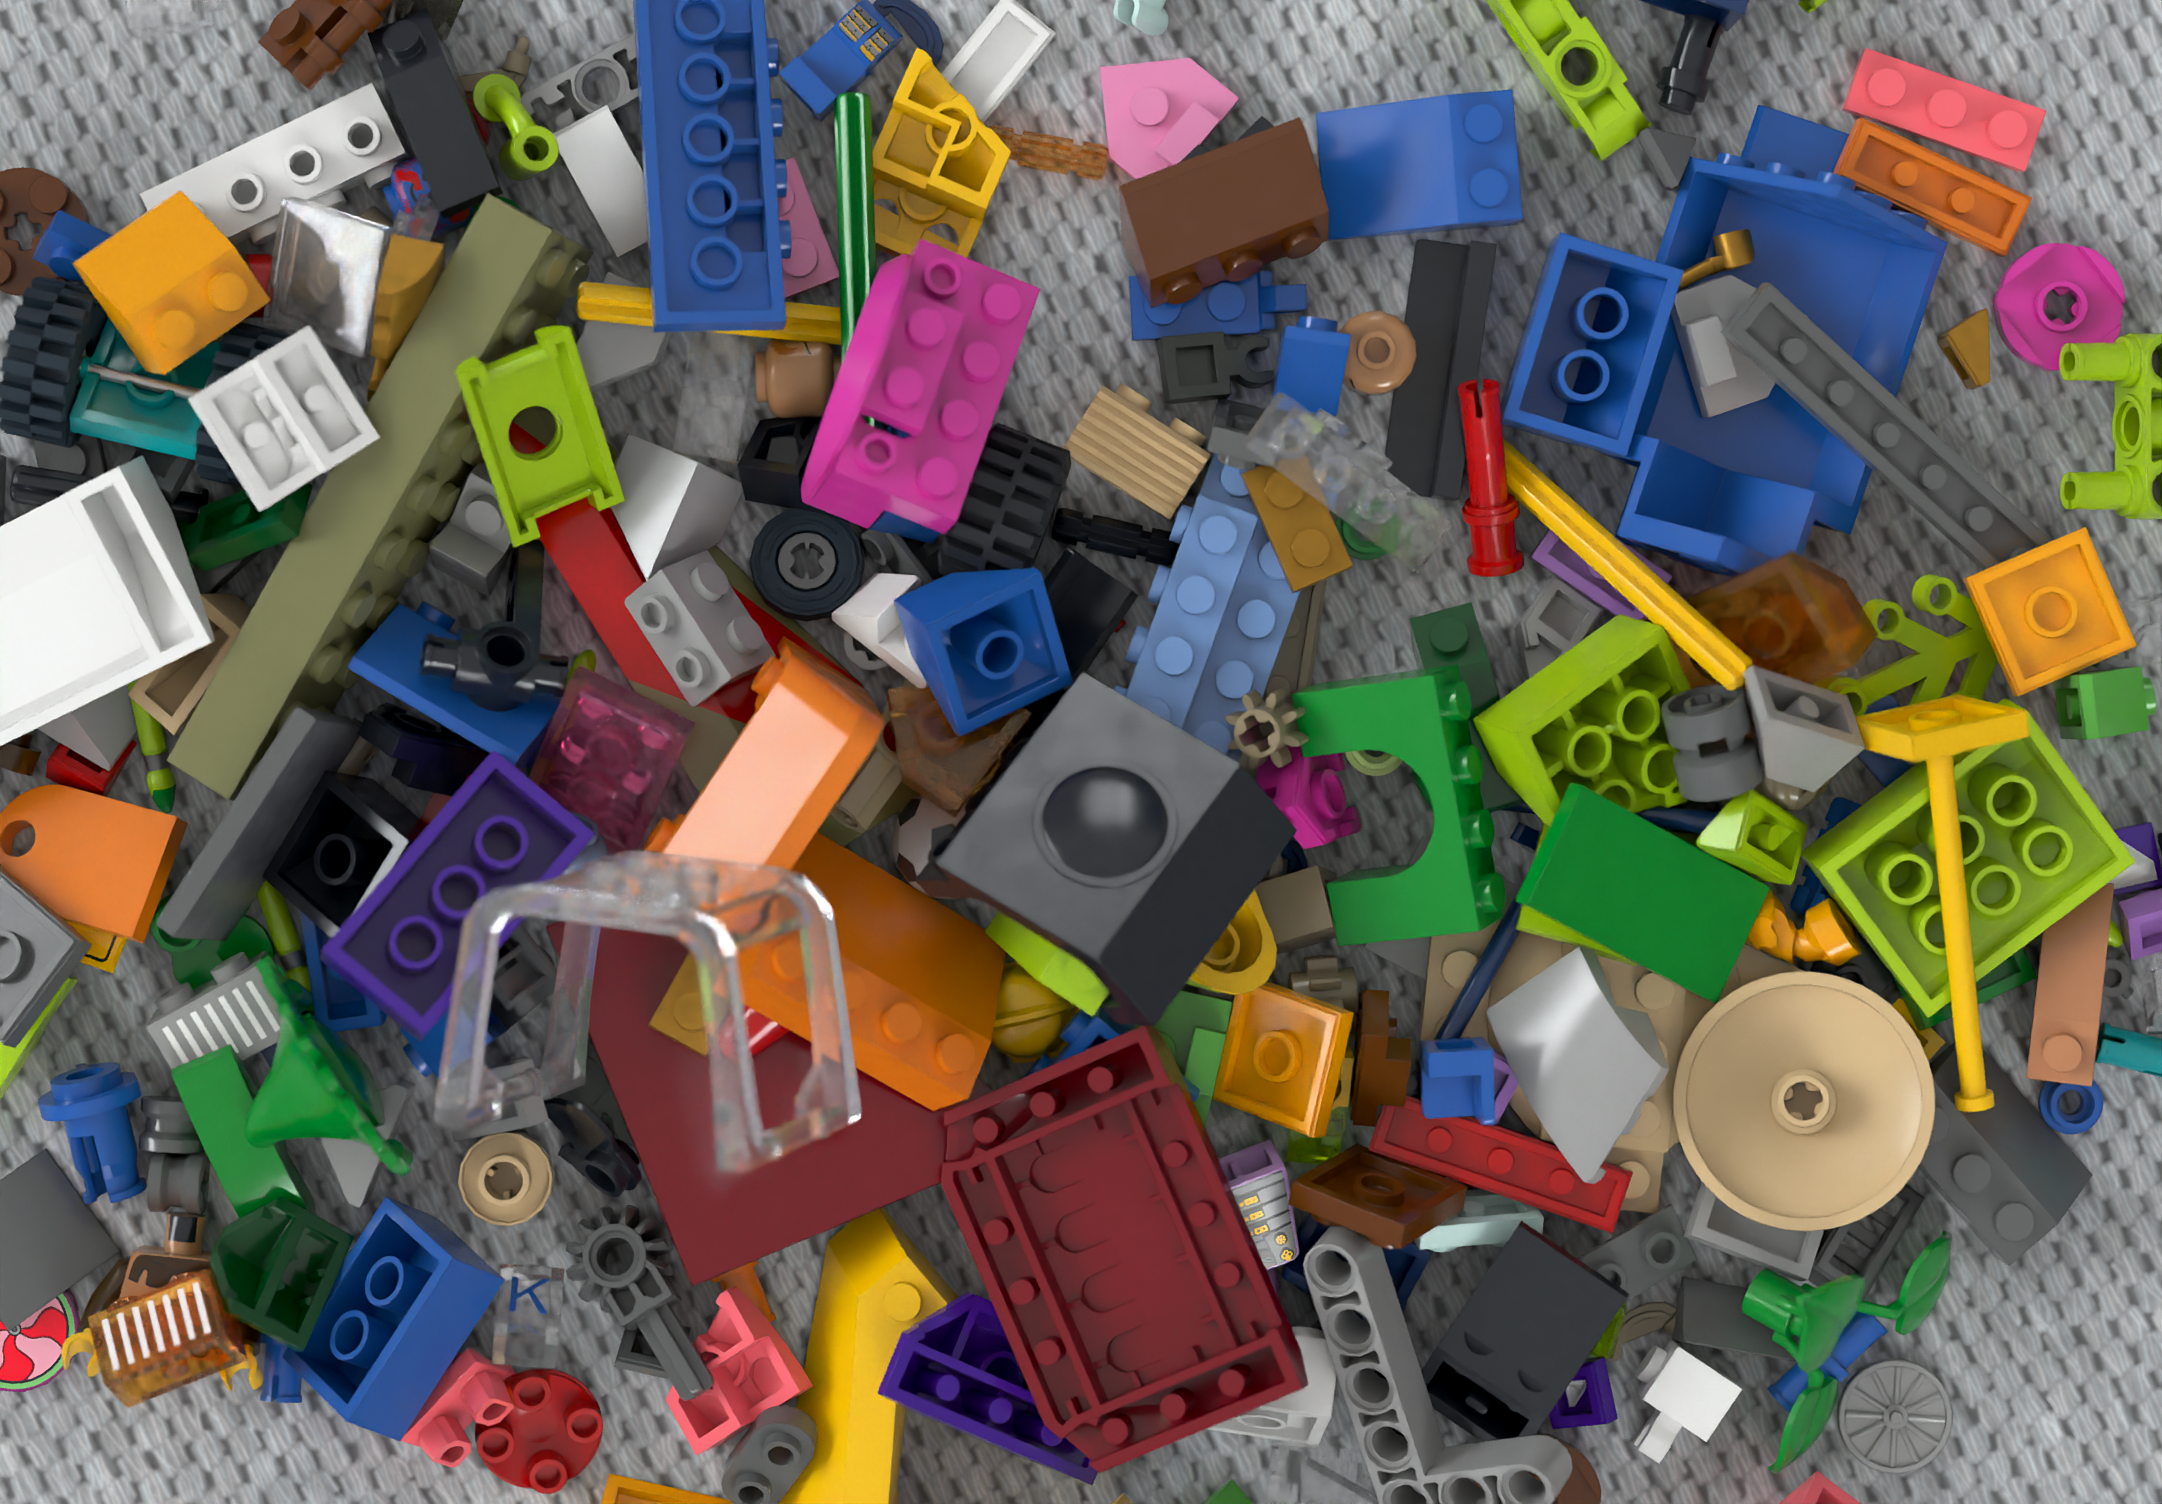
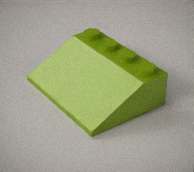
M2003 698L1997 703L2027 711L2007 698ZM2028 711L2029 737L1958 752L1952 755L1976 982L2136 862ZM1923 760L1802 850L1801 856L1843 913L1923 1014L1929 1018L1951 1001L1927 764L1926 760Z

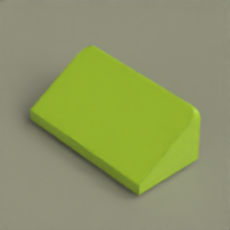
M1751 789L1734 796L1698 837L1696 846L1756 880L1792 885L1808 827L1806 823Z

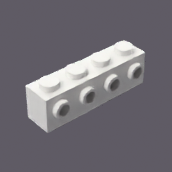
M370 83L141 193L140 196L149 211L175 192L182 191L233 245L248 238H251L254 245H260L286 233L289 228L285 220L308 210L311 217L314 218L341 207L347 202L343 193L366 182L369 190H374L391 183L390 177L393 167L413 156L381 90L373 83Z

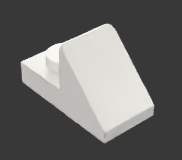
M874 573L844 604L832 613V621L925 694H928L931 689L910 653L894 599L920 588L921 579L916 575Z

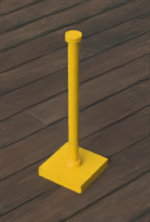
M1956 694L1856 716L1855 719L1865 745L1864 749L1911 762L1926 760L1960 1091L1954 1094L1955 1108L1963 1112H1977L1994 1107L1995 1102L1994 1092L1991 1089H1986L1952 755L1958 752L2029 737L2027 711Z

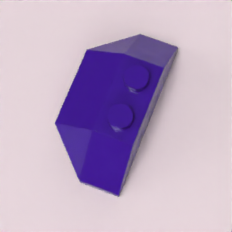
M967 1292L901 1333L877 1394L908 1410L999 1449L1093 1485L1098 1472L1088 1464L1091 1460L1065 1437L1060 1439L1044 1425L991 1301Z

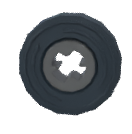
M798 508L787 509L764 525L754 540L749 561L754 587L765 604L786 618L805 622L831 617L832 613L844 604L861 586L865 568L861 541L848 522L838 516L805 511ZM800 549H805L807 556L810 554V549L820 552L822 556L818 563L822 573L813 579H809L808 572L805 573L804 579L793 574L796 568L794 553Z

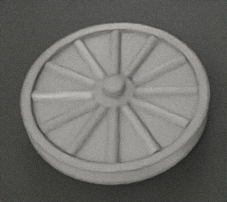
M1883 1359L1861 1368L1845 1385L1837 1407L1838 1429L1848 1450L1865 1466L1888 1474L1913 1472L1933 1461L1945 1447L1953 1423L1950 1397L1940 1380L1923 1366L1904 1359Z

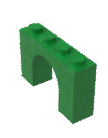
M1458 665L1317 683L1292 694L1294 709L1299 707H1305L1306 709L1305 714L1296 719L1298 731L1305 733L1309 737L1308 742L1301 745L1303 758L1359 750H1378L1392 754L1407 763L1420 776L1429 792L1433 806L1434 825L1431 840L1424 854L1416 863L1352 870L1327 883L1338 946L1479 932L1504 918L1502 910L1506 902V889L1502 876L1495 872L1491 850L1495 835L1494 823L1490 812L1484 809L1480 789V781L1483 776V762L1479 749L1472 744L1468 722L1472 709L1471 695L1466 683L1461 681Z

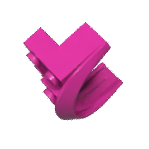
M920 239L910 254L904 253L881 264L846 352L808 461L801 485L802 502L867 529L886 510L945 534L957 521L1041 289L924 239ZM863 415L903 430L910 434V436L900 438L866 424Z

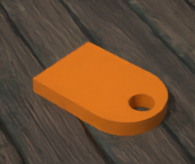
M54 784L43 785L22 793L12 800L0 813V865L66 922L144 944L188 823L177 816L72 787ZM34 827L36 835L34 845L26 854L14 857L12 845L16 835L25 828Z

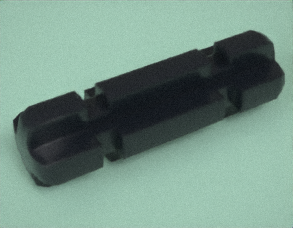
M1060 508L1056 512L1052 529V538L1056 542L1077 546V542L1087 544V549L1136 559V555L1146 557L1145 562L1161 564L1163 566L1170 565L1173 561L1177 543L1169 541L1170 531L1152 528V531L1148 532L1142 530L1143 525L1093 514L1091 519L1083 517L1084 512L1068 508Z

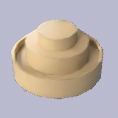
M506 1131L486 1135L468 1150L460 1165L458 1184L463 1201L475 1216L490 1224L512 1226L528 1221L544 1208L553 1192L555 1172L550 1155L539 1141L523 1132Z

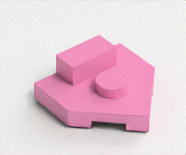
M1191 58L1100 67L1109 160L1134 180L1175 165L1186 157L1198 144L1202 146L1239 101V97Z

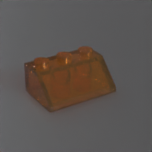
M1793 551L1784 553L1684 599L1752 660L1753 666L1811 685L1853 667L1878 636L1877 631L1847 581ZM1646 616L1639 619V620H1643V621H1646V622L1653 623V622H1652L1648 617H1646ZM1668 636L1691 689L1721 684ZM1744 683L1741 687H1742V689L1745 691V683Z

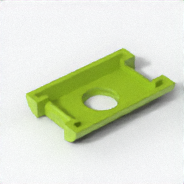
M549 326L535 330L537 344L487 365H484L478 358L472 356L463 361L455 371L514 548L541 537L535 521L536 518L587 497L588 502L598 511L625 501L571 328L567 326ZM527 407H544L552 413L556 423V430L552 441L546 448L537 453L524 454L518 452L512 447L509 440V427L513 418Z

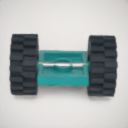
M44 276L35 277L31 281V288L27 287L23 293V305H18L16 309L14 329L9 330L6 342L9 345L7 356L3 357L1 371L4 373L3 380L0 382V398H2L0 401V428L4 430V433L68 448L73 447L74 441L78 442L82 434L195 460V463H198L196 472L200 478L244 488L189 403L188 398L293 334L239 322L229 329L227 333L223 334L220 342L212 341L168 373L147 372L87 286Z

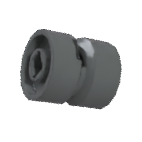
M1722 684L1700 686L1674 695L1663 703L1661 712L1668 743L1672 747L1680 749L1674 754L1672 761L1679 793L1683 798L1692 801L1726 799L1745 793L1762 781L1763 772L1757 744L1751 737L1744 736L1751 730L1752 721L1746 693L1742 687L1731 691L1727 690Z

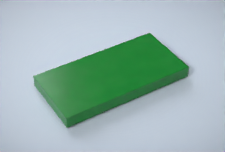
M1570 782L1515 901L1698 997L1717 1004L1770 887L1590 789Z

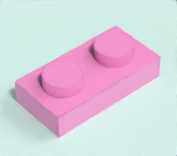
M795 157L785 160L787 167V194L785 198H778L779 220H789L791 226L790 259H782L785 300L839 279L838 267Z

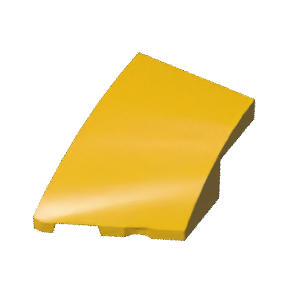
M916 48L893 99L892 109L872 151L874 200L888 199L896 205L899 211V215L874 203L875 247L894 257H898L904 253L910 254L920 239H924L968 258L994 198L1011 151L991 128H987L967 99L961 93L958 94L933 65L932 58L926 51ZM939 223L948 224L954 228L958 236V245L927 229Z

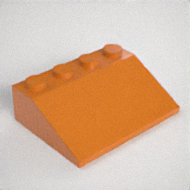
M816 831L754 925L744 936L739 938L717 989L932 1111H936L969 1098L992 1041L1006 952L984 933L985 929Z

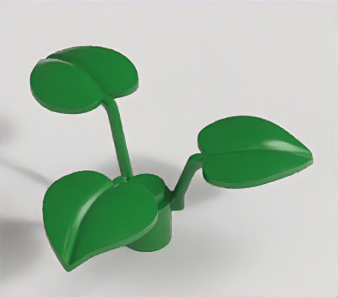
M1943 1230L1942 1236L1934 1240L1919 1254L1906 1275L1899 1299L1889 1305L1863 1301L1865 1279L1857 1274L1838 1278L1817 1288L1807 1283L1800 1287L1768 1268L1763 1269L1754 1278L1743 1299L1742 1313L1774 1330L1771 1340L1784 1347L1798 1362L1799 1368L1808 1375V1386L1797 1397L1790 1411L1776 1462L1768 1467L1769 1471L1777 1474L1783 1468L1793 1463L1815 1443L1825 1429L1835 1406L1838 1380L1832 1376H1827L1824 1379V1373L1819 1367L1831 1355L1844 1327L1849 1324L1856 1312L1891 1320L1897 1319L1895 1331L1901 1335L1910 1333L1928 1317L1942 1294L1948 1276L1952 1235ZM1793 1335L1800 1338L1799 1345L1792 1339Z

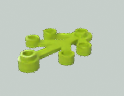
M1926 574L1920 577L1913 587L1912 600L1915 607L1922 612L1937 616L1946 614L1965 625V629L1944 637L1906 618L1898 604L1878 598L1872 599L1863 606L1860 612L1859 623L1862 631L1874 638L1893 640L1915 652L1857 680L1836 673H1828L1818 678L1813 685L1848 696L1854 716L1856 717L1865 714L1868 704L1917 681L1919 682L1909 705L1941 698L1956 663L1971 656L1958 691L1950 696L1958 694L1985 701L1982 696L1998 659L1972 599L1958 593L1955 584L1950 579L1934 574ZM1937 585L1939 596L1936 602L1931 604L1930 594ZM1885 610L1887 619L1884 626L1879 629L1877 619L1879 614Z

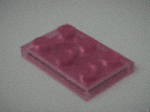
M578 665L568 682L529 779L567 811L583 814L593 820L599 828V833L603 835L607 843V858L630 868L696 722Z

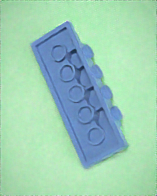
M1214 453L1194 508L1182 504L1173 525L1169 541L1180 544L1173 566L1169 568L1160 564L1153 580L1147 601L1158 604L1150 629L1137 625L1125 661L1136 665L1129 687L1126 689L1116 685L1114 690L1239 763L1242 751L1240 749L1229 750L1228 745L1235 738L1234 726L1225 720L1226 715L1235 711L1247 712L1242 696L1253 690H1257L1263 697L1301 590L1292 594L1244 485L1241 475L1249 470L1225 465L1218 460L1219 454ZM1311 470L1330 512L1341 480Z

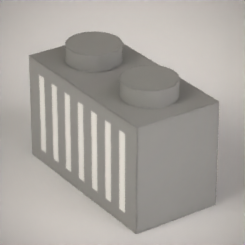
M266 950L250 959L247 958L244 952L235 954L210 971L214 979L194 990L188 982L183 983L155 1001L158 1009L154 1012L146 1028L171 1069L229 1044L232 1045L242 1062L278 1042L281 1026V1016L276 1009L278 1005L263 985L261 980L264 978L255 965L259 960L268 955ZM304 1012L299 1013L301 1017L305 1015Z

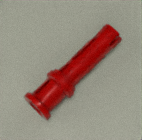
M1475 379L1466 381L1458 386V394L1461 398L1470 497L1465 500L1462 507L1463 521L1470 524L1472 553L1467 557L1468 572L1477 576H1505L1517 572L1525 565L1523 552L1516 548L1514 520L1520 515L1519 503L1515 500L1514 495L1508 493L1499 398L1500 384L1492 379L1483 380L1484 390L1480 392L1482 403L1480 405L1478 381Z

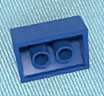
M1562 232L1553 237L1500 403L1501 423L1551 440L1626 457L1684 270Z
M425 601L421 602L417 610L411 606L399 603L353 656L347 668L489 753L493 750L497 751L513 766L535 769L573 703L564 697L559 698L551 694L533 692L528 704L521 703L512 710L494 712L477 706L464 693L451 692L449 690V678L428 674L427 676L420 675V656L425 634L430 633L438 637L456 639L457 633L450 630L456 619Z

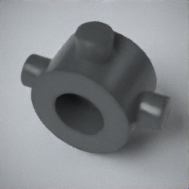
M2121 953L2117 959L2106 958L2102 995L2108 997L2121 995L2124 999H2128L2133 994L2134 990L2130 987L2131 973L2127 967L2131 959L2126 954Z

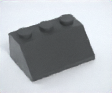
M1954 1042L1929 1064L1935 1090V1114L1929 1144L1917 1168L1995 1258L2010 1266L2058 1225L2088 1183L2092 1174L2057 1133L2046 1124L2037 1110L1984 1050L1986 1089H1991L1994 1092L1995 1105L1990 1109L1977 1112L1957 1110L1955 1108L1954 1094L1960 1091L1956 1044Z

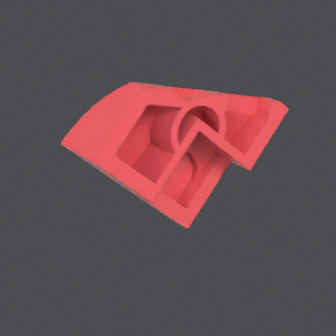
M736 1286L719 1294L715 1303L720 1308L707 1333L699 1335L694 1342V1346L714 1377L713 1386L701 1396L684 1401L672 1385L665 1399L695 1455H699L727 1442L749 1428L764 1410L775 1406H783L813 1387L802 1366L776 1329Z

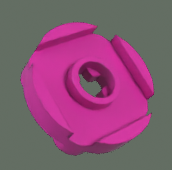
M2068 243L2044 244L2019 256L2002 275L1993 298L1996 328L2006 347L2018 359L2045 371L2060 370V352L2065 344L2115 342L2122 327L2120 322L2123 316L2122 304L2125 303L2124 287L2114 267L2095 250L2081 245L2077 247ZM2049 291H2052L2058 297L2067 292L2073 297L2075 302L2068 309L2073 318L2069 323L2065 324L2059 318L2050 321L2045 315L2044 311L2048 307L2045 297Z

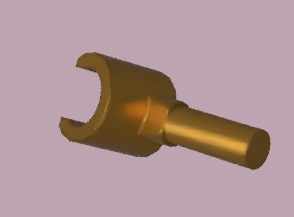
M1742 229L1714 236L1713 241L1717 256L1707 258L1684 270L1678 291L1711 274L1715 275L1719 272L1734 270L1751 263L1755 258V250L1750 230Z

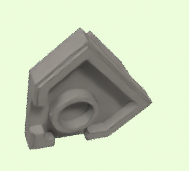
M1723 275L1677 291L1671 311L1702 417H1712L1767 398L1775 384V381L1721 333L1722 329L1757 289L1732 275Z

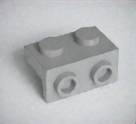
M708 550L659 570L625 599V606L688 703L693 707L705 702L724 686L759 671L771 656L777 657L764 638L761 628L751 618L729 584L726 574L716 564Z

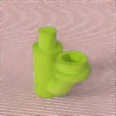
M502 74L487 75L474 86L472 105L481 118L492 123L504 122L510 131L511 138L501 146L498 159L502 171L511 179L517 181L529 180L554 164L559 152L557 139L548 129L536 126L529 112L520 102V92L513 80Z

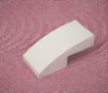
M608 105L554 133L553 135L558 142L559 153L616 256L619 257L647 242L644 172Z

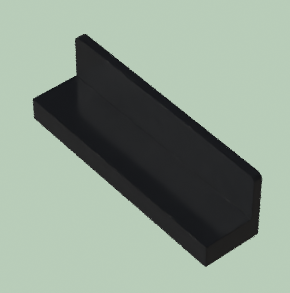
M1419 239L1415 244L1404 323L1409 327L1416 341L1417 358L1412 373L1401 386L1394 390L1380 483V487L1384 491L1449 501L1460 499L1466 447L1458 386L1466 381L1475 380L1478 377L1497 244L1471 240L1468 245L1427 239Z
M1069 546L1044 580V584L1072 681L1074 682L1081 672L1085 673L1139 595ZM1070 684V685H1068V686H1066V687H1064V688H1062V689H1060V690H1058V691H1056V692H1059V691H1061V690H1068L1069 687H1070L1072 684ZM1056 692L960 737L953 731L947 720L925 752L923 758L956 780L964 759L969 752H977L1001 762L1007 749L1018 740L1024 738L1038 720L1037 713L1040 706Z

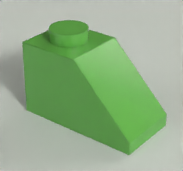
M2142 666L2072 673L2054 681L2061 739L2091 740L2149 730L2148 716L2155 714L2156 698L2151 679L2149 677L2143 678Z

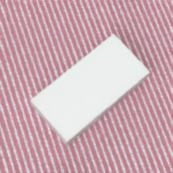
M1000 0L941 74L958 94L961 93L975 109L978 118L985 124L1056 36V33L1017 1Z

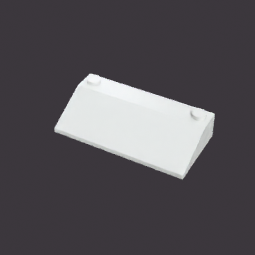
M143 455L0 526V746L215 640L173 512Z

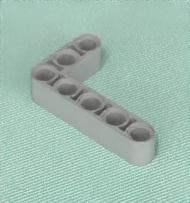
M1330 1226L1306 1254L1303 1263L1304 1274L1379 1504H1552L1569 1479L1573 1468L1572 1458L1568 1450L1558 1440L1549 1436L1533 1435L1445 1447L1382 1248L1369 1242L1366 1235L1343 1226ZM1335 1251L1344 1255L1349 1263L1342 1261ZM1354 1310L1364 1315L1368 1322L1358 1317ZM1373 1369L1381 1372L1387 1380L1379 1377ZM1392 1428L1399 1430L1405 1437L1398 1435ZM1528 1471L1538 1475L1542 1479V1481L1532 1477L1528 1473ZM1469 1478L1477 1481L1482 1488L1473 1484ZM1411 1486L1419 1489L1423 1495L1416 1492Z

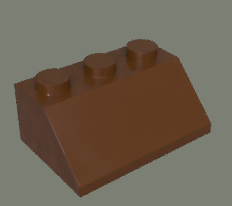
M1300 117L1119 185L1122 246L1151 308L1166 302L1169 304L1187 302L1196 297L1205 287L1226 279L1231 282L1247 279L1257 273L1265 264L1286 256L1290 259L1307 256L1314 252L1321 243L1328 241L1329 209L1305 127Z

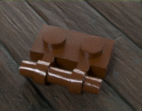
M296 0L289 8L281 11L273 19L269 31L258 43L301 84L311 91L327 72L333 77L344 65L345 61L341 57L366 30L373 33L384 21L380 14L393 0Z

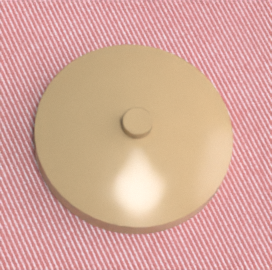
M1788 972L1760 978L1740 987L1719 1001L1703 1017L1688 1039L1679 1060L1673 1090V1109L1676 1129L1685 1155L1695 1173L1718 1199L1743 1216L1764 1225L1792 1231H1819L1848 1225L1863 1219L1888 1203L1906 1185L1922 1161L1929 1144L1935 1114V1090L1930 1065L1919 1039L1902 1015L1887 1001L1866 987L1842 977L1818 972Z

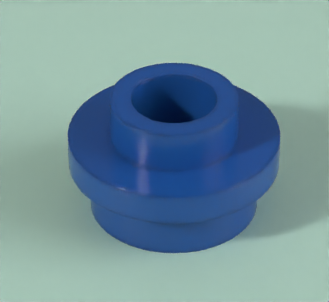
M2094 1079L2092 1080V1087L2046 1081L2039 1093L2038 1108L2041 1117L2052 1129L2064 1134H2079L2090 1129L2100 1118L2103 1110V1095ZM2075 1090L2080 1096V1106L2075 1112L2066 1114L2060 1108V1097L2066 1091Z

